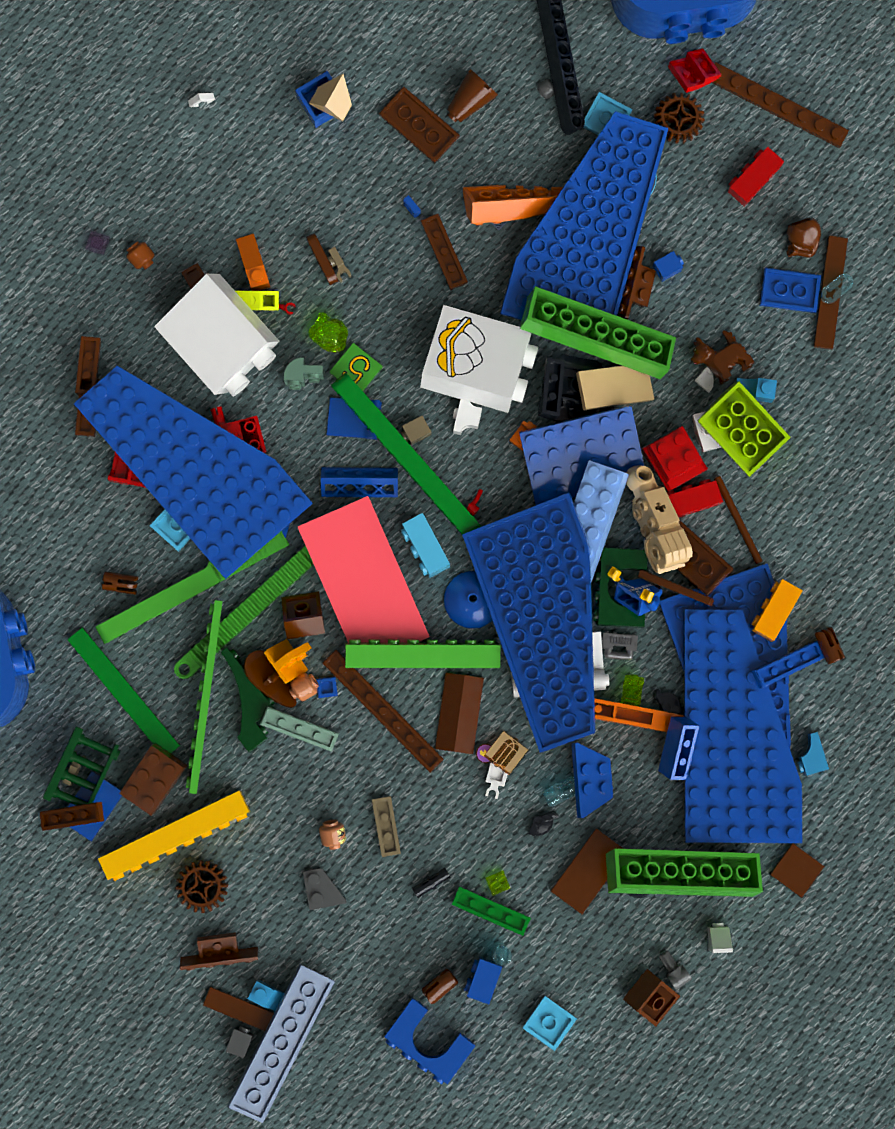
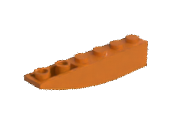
M594 698L596 720L667 732L671 717H684L679 714Z

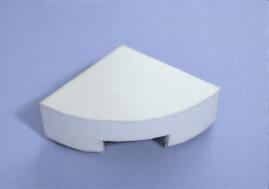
M198 93L188 100L189 107H198L200 102H207L208 104L214 101V94Z
M706 367L696 378L695 382L708 393L713 388L714 378L712 371Z

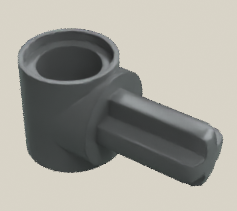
M669 951L659 956V959L668 971L666 976L675 990H678L692 980L685 967L681 964L677 965Z

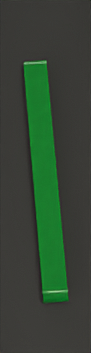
M346 372L331 384L335 392L365 426L377 436L376 438L461 534L482 527Z

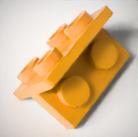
M285 639L264 651V654L277 671L279 677L284 683H288L308 671L302 660L308 656L306 652L311 649V646L306 642L294 649L289 641Z

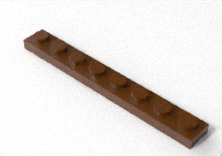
M715 62L721 77L713 81V84L838 148L841 147L849 130Z

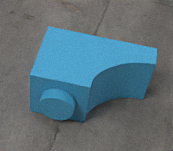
M763 378L736 379V382L739 381L757 401L772 403L775 399L777 380Z
M818 732L807 734V750L803 756L798 757V770L804 776L829 769Z
M258 979L247 999L264 1008L276 1011L284 992Z

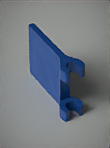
M330 398L327 425L328 436L378 440L377 436L368 430L342 398ZM371 400L381 410L382 402L380 400Z

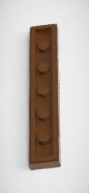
M828 237L813 346L815 348L833 350L848 238Z

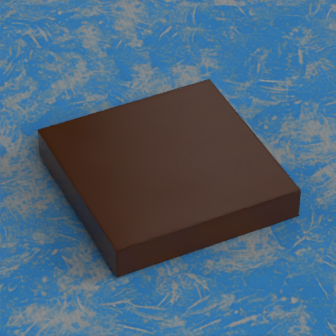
M792 843L770 875L802 898L825 866Z

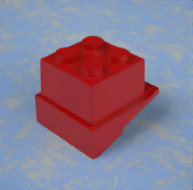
M683 426L641 450L668 492L708 470Z

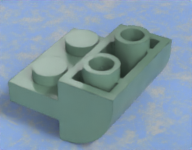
M304 357L297 358L287 365L284 372V382L286 386H289V389L300 390L301 387H305V379H308L310 383H319L320 380H324L325 372L323 366L306 365Z

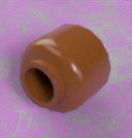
M137 241L126 250L128 252L126 258L135 269L143 267L146 270L154 263L152 259L155 254L145 242L139 243Z

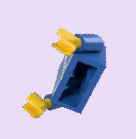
M612 566L607 575L617 585L614 600L638 616L649 611H656L660 604L662 588L659 585L653 586L644 579L625 581L620 576L622 572Z

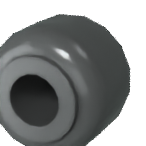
M546 78L537 85L538 92L545 99L554 96L553 85L550 79Z

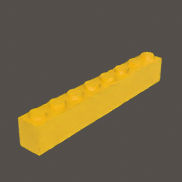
M237 791L98 858L107 880L113 878L114 881L125 877L123 873L129 870L133 873L141 869V864L147 861L149 864L160 860L159 856L164 853L168 856L177 852L176 847L182 844L184 847L195 843L194 839L199 836L203 839L212 835L211 830L216 828L222 830L230 826L229 822L234 819L239 822L247 818V813L250 812V809L242 792Z

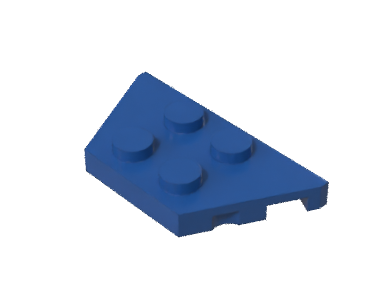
M571 743L577 818H584L613 798L610 758L579 743Z

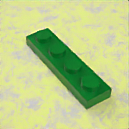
M460 886L452 902L453 906L522 936L531 919L526 915Z

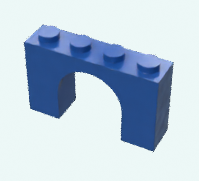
M412 997L384 1037L387 1039L385 1042L394 1049L396 1046L401 1049V1054L411 1061L413 1058L417 1061V1066L424 1072L429 1070L433 1073V1078L440 1084L445 1082L448 1085L476 1045L459 1032L444 1053L437 1056H427L421 1053L413 1042V1033L416 1026L427 1013L428 1008Z

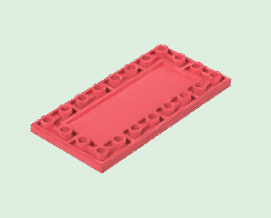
M368 496L298 526L348 642L349 639H360L361 642H369V639H379L380 643H388V639H399V643H407L408 639H418L420 642L430 637Z

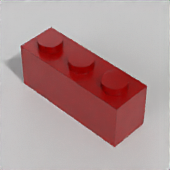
M769 147L764 151L760 149L753 157L755 161L752 164L747 163L741 170L743 174L739 178L735 176L728 184L730 186L728 193L744 207L784 163V160Z
M710 479L699 482L700 485L696 487L688 485L682 487L680 492L675 493L674 490L667 492L678 518L721 505L723 500L717 481L711 482Z

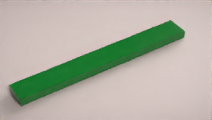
M81 628L68 639L70 644L153 745L158 744L169 753L174 752L180 747L174 737L85 629Z

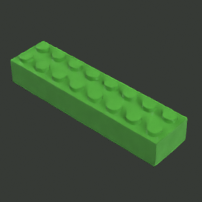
M536 286L527 297L520 329L658 379H661L670 369L676 337Z
M613 849L606 853L608 893L753 897L763 892L760 853Z

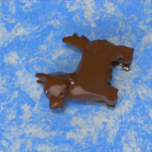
M725 330L722 333L727 341V346L714 351L708 344L696 337L697 342H693L695 346L693 349L694 355L691 358V362L695 365L700 363L706 364L719 379L721 385L729 381L728 378L732 376L730 370L736 364L742 366L741 370L743 372L754 364V360L747 354L745 347L736 342L735 336L732 337V332L729 333Z

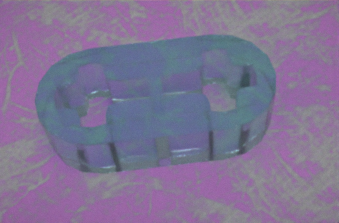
M849 274L838 276L821 291L822 301L827 304L834 303L852 288L854 284L853 278ZM841 279L843 281L848 280V287L845 285L841 288L838 287L842 282ZM835 289L836 292L832 296L833 299L825 296L827 294L826 291L831 292Z

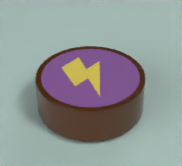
M482 744L477 748L476 757L480 762L489 763L492 761L486 755L492 747L491 745Z

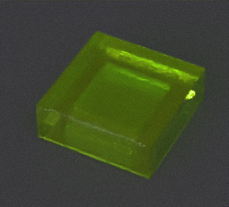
M503 870L485 878L493 896L510 889Z

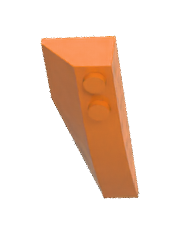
M505 185L463 187L466 215L471 224L482 225L489 222L500 224L504 221L525 219L545 214L563 187H552L551 190L542 186H534L533 190L525 189L523 186H516V189H505Z

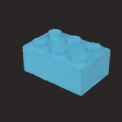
M423 513L402 523L403 529H401V534L406 542L410 541L412 545L410 550L414 558L420 559L419 567L424 576L428 574L429 578L450 568V563Z

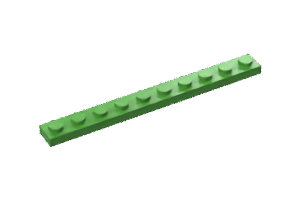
M215 600L214 604L210 603L209 615H213L212 623L207 625L206 634H210V640L205 642L204 653L208 655L207 661L202 662L201 673H205L204 681L200 680L199 692H202V699L197 700L196 711H200L199 719H195L194 730L197 731V737L192 738L191 749L195 750L194 757H190L188 769H192L191 777L187 776L186 788H190L189 793L197 794L222 609L221 600Z

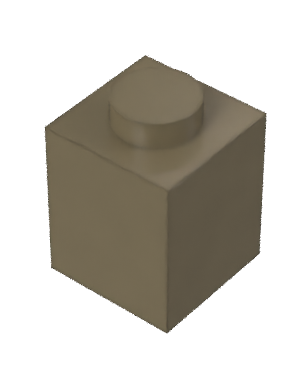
M423 416L402 426L403 431L401 435L411 445L431 435V430Z

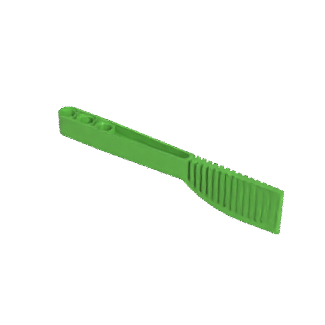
M282 531L229 577L289 546ZM209 561L206 568L108 619L95 628L103 643L106 644L127 633L129 630L224 581L225 578Z

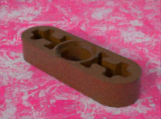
M315 233L307 236V242L329 285L338 282L337 276Z

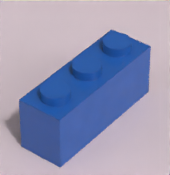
M670 718L658 769L660 773L670 780H685L688 775L699 730V725L689 718Z

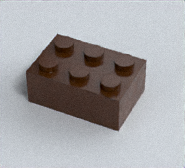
M154 744L149 748L119 794L152 816L157 812L188 765L158 744Z

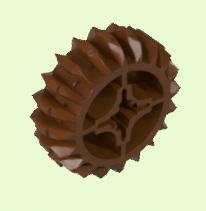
M673 93L672 99L666 96L665 101L661 100L659 102L660 106H657L655 109L657 113L654 114L653 118L657 120L654 121V124L669 128L667 132L669 136L668 142L675 138V144H678L679 139L684 144L686 143V137L692 141L693 135L698 136V130L703 128L701 123H704L705 119L701 116L704 115V111L699 110L701 104L695 105L696 98L692 101L689 100L690 94L683 98V93H680L679 97ZM677 105L676 111L665 113L668 108ZM684 107L688 108L692 112L693 116H691V114L686 113ZM680 111V116L682 119L680 121V124L678 125L679 121L676 117ZM665 120H667V122L672 123L674 125L675 130L671 129L666 124ZM694 123L689 129L681 131L683 125Z
M199 860L198 867L195 862H191L192 869L186 865L184 868L187 873L183 871L179 873L184 878L176 879V882L182 883L181 886L175 887L176 890H182V893L177 894V897L184 896L185 899L181 901V904L189 902L186 908L189 910L193 905V912L195 913L199 907H201V913H205V907L208 908L209 912L213 911L212 904L218 908L220 905L217 900L221 902L225 900L220 895L228 894L227 891L222 890L223 887L229 886L228 883L222 884V880L227 879V876L220 877L219 874L223 872V869L216 872L217 864L210 868L211 861H207L206 865L203 866V860ZM199 870L210 872L215 879L205 880ZM194 873L195 885L187 889L188 878ZM200 881L206 884L211 882L210 885L204 888L205 892H201L198 889L193 891L194 888L200 885ZM217 884V893L210 901L209 888ZM199 893L205 903L196 902L189 895Z

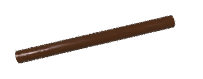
M721 476L716 477L714 481H717L719 491L755 563L763 562Z

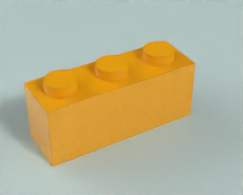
M783 579L779 583L775 582L770 590L772 592L770 599L766 598L761 606L763 609L761 615H756L751 624L754 626L751 631L771 642L775 641L803 590Z

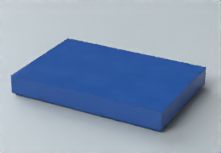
M764 268L760 306L816 313L821 275Z
M92 771L86 780L96 784L99 775ZM104 779L93 803L102 802L104 821L71 826L70 828L88 840L93 841L121 799L122 795L119 794L121 790ZM81 787L75 797L87 802L92 791Z

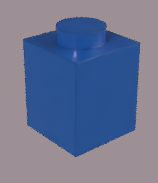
M673 251L655 261L652 266L661 282L681 272L684 263L680 255H676Z

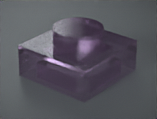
M91 231L85 249L104 256L110 237Z

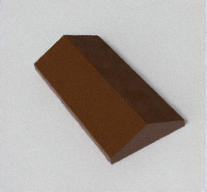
M446 673L435 749L473 755L484 678Z

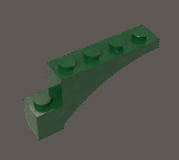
M225 648L221 653L235 676L241 699V732L237 738L246 750L251 753L269 739L266 736L268 734L266 728L257 723L262 719L266 706L274 708L275 702L265 696L249 681L244 671V665L242 666L238 661L240 657L234 649L230 651L229 648Z

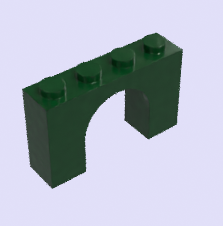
M603 548L598 562L600 564V571H596V583H599V590H595V602H598V610L594 609V621H597V626L645 627V614L638 616L625 606H621L611 599L608 592L610 577L607 575L612 566L620 571H646L648 558L645 550Z

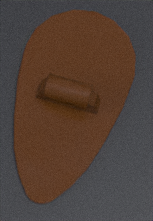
M263 650L250 653L244 662V671L249 681L274 702L288 708L295 707L297 701L290 694V682L284 683L273 665L268 661Z

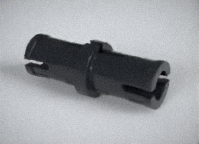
M444 867L432 876H427L424 881L412 887V890L417 898H420L428 891L437 889L438 885L451 877Z

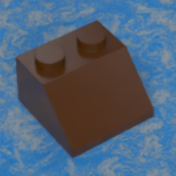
M319 591L281 597L283 622L287 639L325 633Z
M647 969L627 992L623 1000L654 1026H657L680 998V995Z

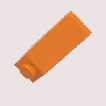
M254 234L236 239L251 290L260 291L270 288Z

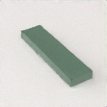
M266 706L260 721L262 726L331 752L339 735L338 732Z

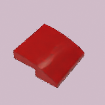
M703 48L687 52L686 58L670 61L668 68L686 93L702 88L721 77L720 71Z

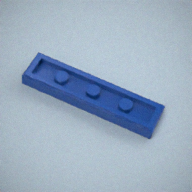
M813 641L752 670V673L760 689L824 659L818 642Z

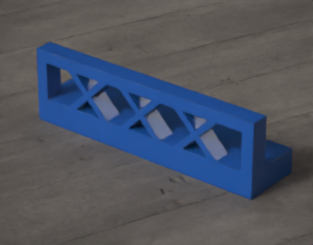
M322 467L321 497H398V468ZM325 484H333L337 488L334 491H325ZM347 484H352L356 488L353 491H347L344 487ZM365 485H372L375 489L366 491L363 487ZM394 485V491H385L382 487Z

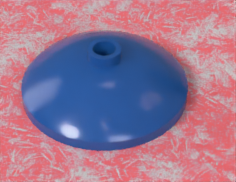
M469 571L456 576L448 584L444 594V606L449 617L456 624L470 629L481 628L492 622L493 620L476 572ZM474 595L476 596L477 600L475 602H471L469 600V597Z

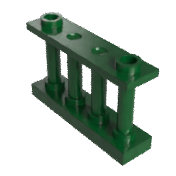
M75 726L42 796L43 799L51 801L52 797H58L76 806L93 803L112 760L116 761L120 754L119 745L114 743L113 748L107 747L85 737V734L82 733L83 729ZM84 744L108 755L105 765L102 766L77 755V752L74 751L76 745ZM74 761L100 773L96 784L69 773L66 769L68 762L72 763ZM60 779L63 781L66 779L92 791L88 801L86 802L61 791L57 787Z

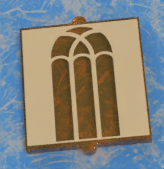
M503 730L484 757L495 764L496 768L499 767L506 774L510 775L528 752V749L520 744L517 738L514 739Z

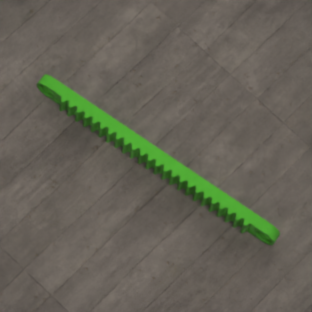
M306 545L219 624L216 654L314 565ZM207 634L176 663L174 667L176 676L181 679H188L202 667L203 661H207L208 654L204 653L205 642L210 640V634ZM182 664H187L190 668L189 673L186 675H182L179 672V667Z

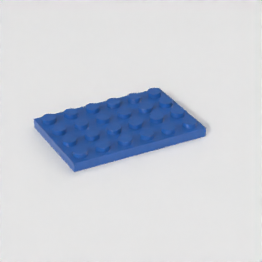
M631 405L519 432L535 505L570 493L572 498L576 497L589 460L625 473L633 466H644Z

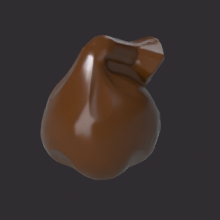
M806 218L789 225L787 237L791 244L788 245L787 256L811 258L815 255L820 242L821 227L814 218Z

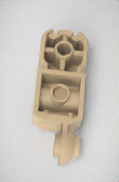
M642 465L629 468L626 472L629 474L626 485L633 491L635 496L632 500L633 517L638 521L641 534L646 538L644 549L652 569L656 573L661 574L684 567L685 562H688L690 557H692V546L684 529L679 524L680 520L665 488L657 485L650 468Z

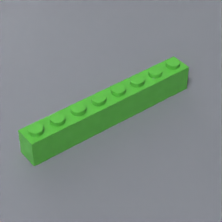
M349 639V642H345V668H500L501 645L493 639H486L484 643H477L475 639H466L465 643H457L456 639H447L446 643H438L437 639H427L426 643H419L418 639H408L407 643H399V639H388V643H380L379 639H369V642H361L360 639Z

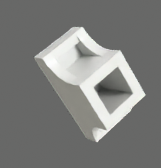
M460 399L459 408L455 407L453 419H456L453 433L461 435L462 431L466 428L478 429L482 408L473 406L470 401Z
M701 412L692 415L693 428L698 445L701 446L703 452L721 448L697 421L705 413Z

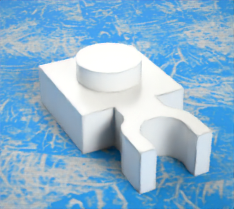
M490 763L485 782L491 783V785L487 789L485 796H488L490 790H494L496 792L495 799H498V786H505L508 771L504 769V766L501 767L500 765Z

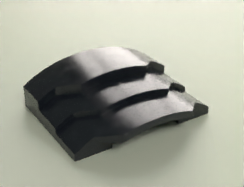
M561 354L556 359L547 357L542 382V393L539 397L538 416L562 422L614 409V406L583 410L576 373L579 371L602 369V365L597 360L578 358L566 354Z

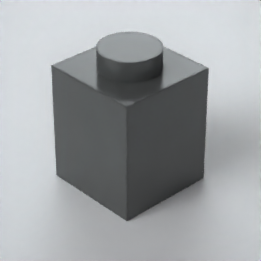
M244 1026L235 1027L226 1052L245 1058L254 1035L250 1033L251 1029Z

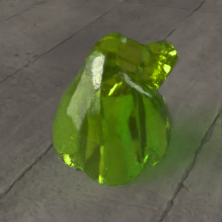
M323 312L319 313L317 322L308 331L311 340L327 352H341L346 346L348 329L343 321L337 318L331 319Z

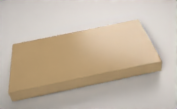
M625 366L579 371L576 373L583 410L654 400L650 375Z

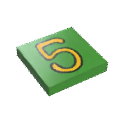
M353 343L329 373L338 379L346 372L359 388L364 391L383 366Z

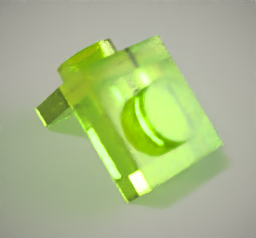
M625 675L620 703L640 706L644 684L643 677Z

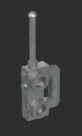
M605 631L603 636H601L602 649H605L604 656L606 658L632 660L633 651H637L638 636L617 634V632L612 634L609 631ZM613 646L626 647V652L612 651Z

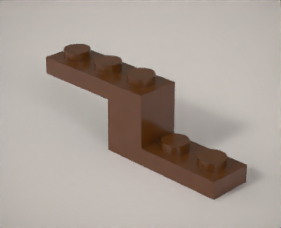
M81 336L75 390L79 398L100 381L98 378L101 338ZM78 409L75 435L95 437L96 429Z

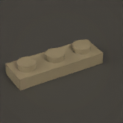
M391 796L372 799L381 856L401 854Z

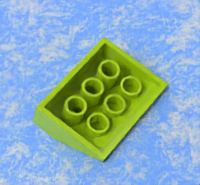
M739 381L734 382L697 420L748 477L791 438Z

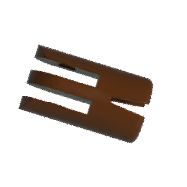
M105 571L102 579L104 581L102 590L136 595L137 590L129 588H137L138 583L135 581L138 580L139 576Z
M832 627L815 633L817 642L828 665L845 658Z
M446 968L422 988V993L429 1003L435 1004L454 988L458 981L451 971Z

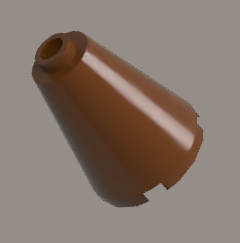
M470 69L448 106L447 110L449 113L447 115L455 123L457 120L462 122L496 98L498 94Z

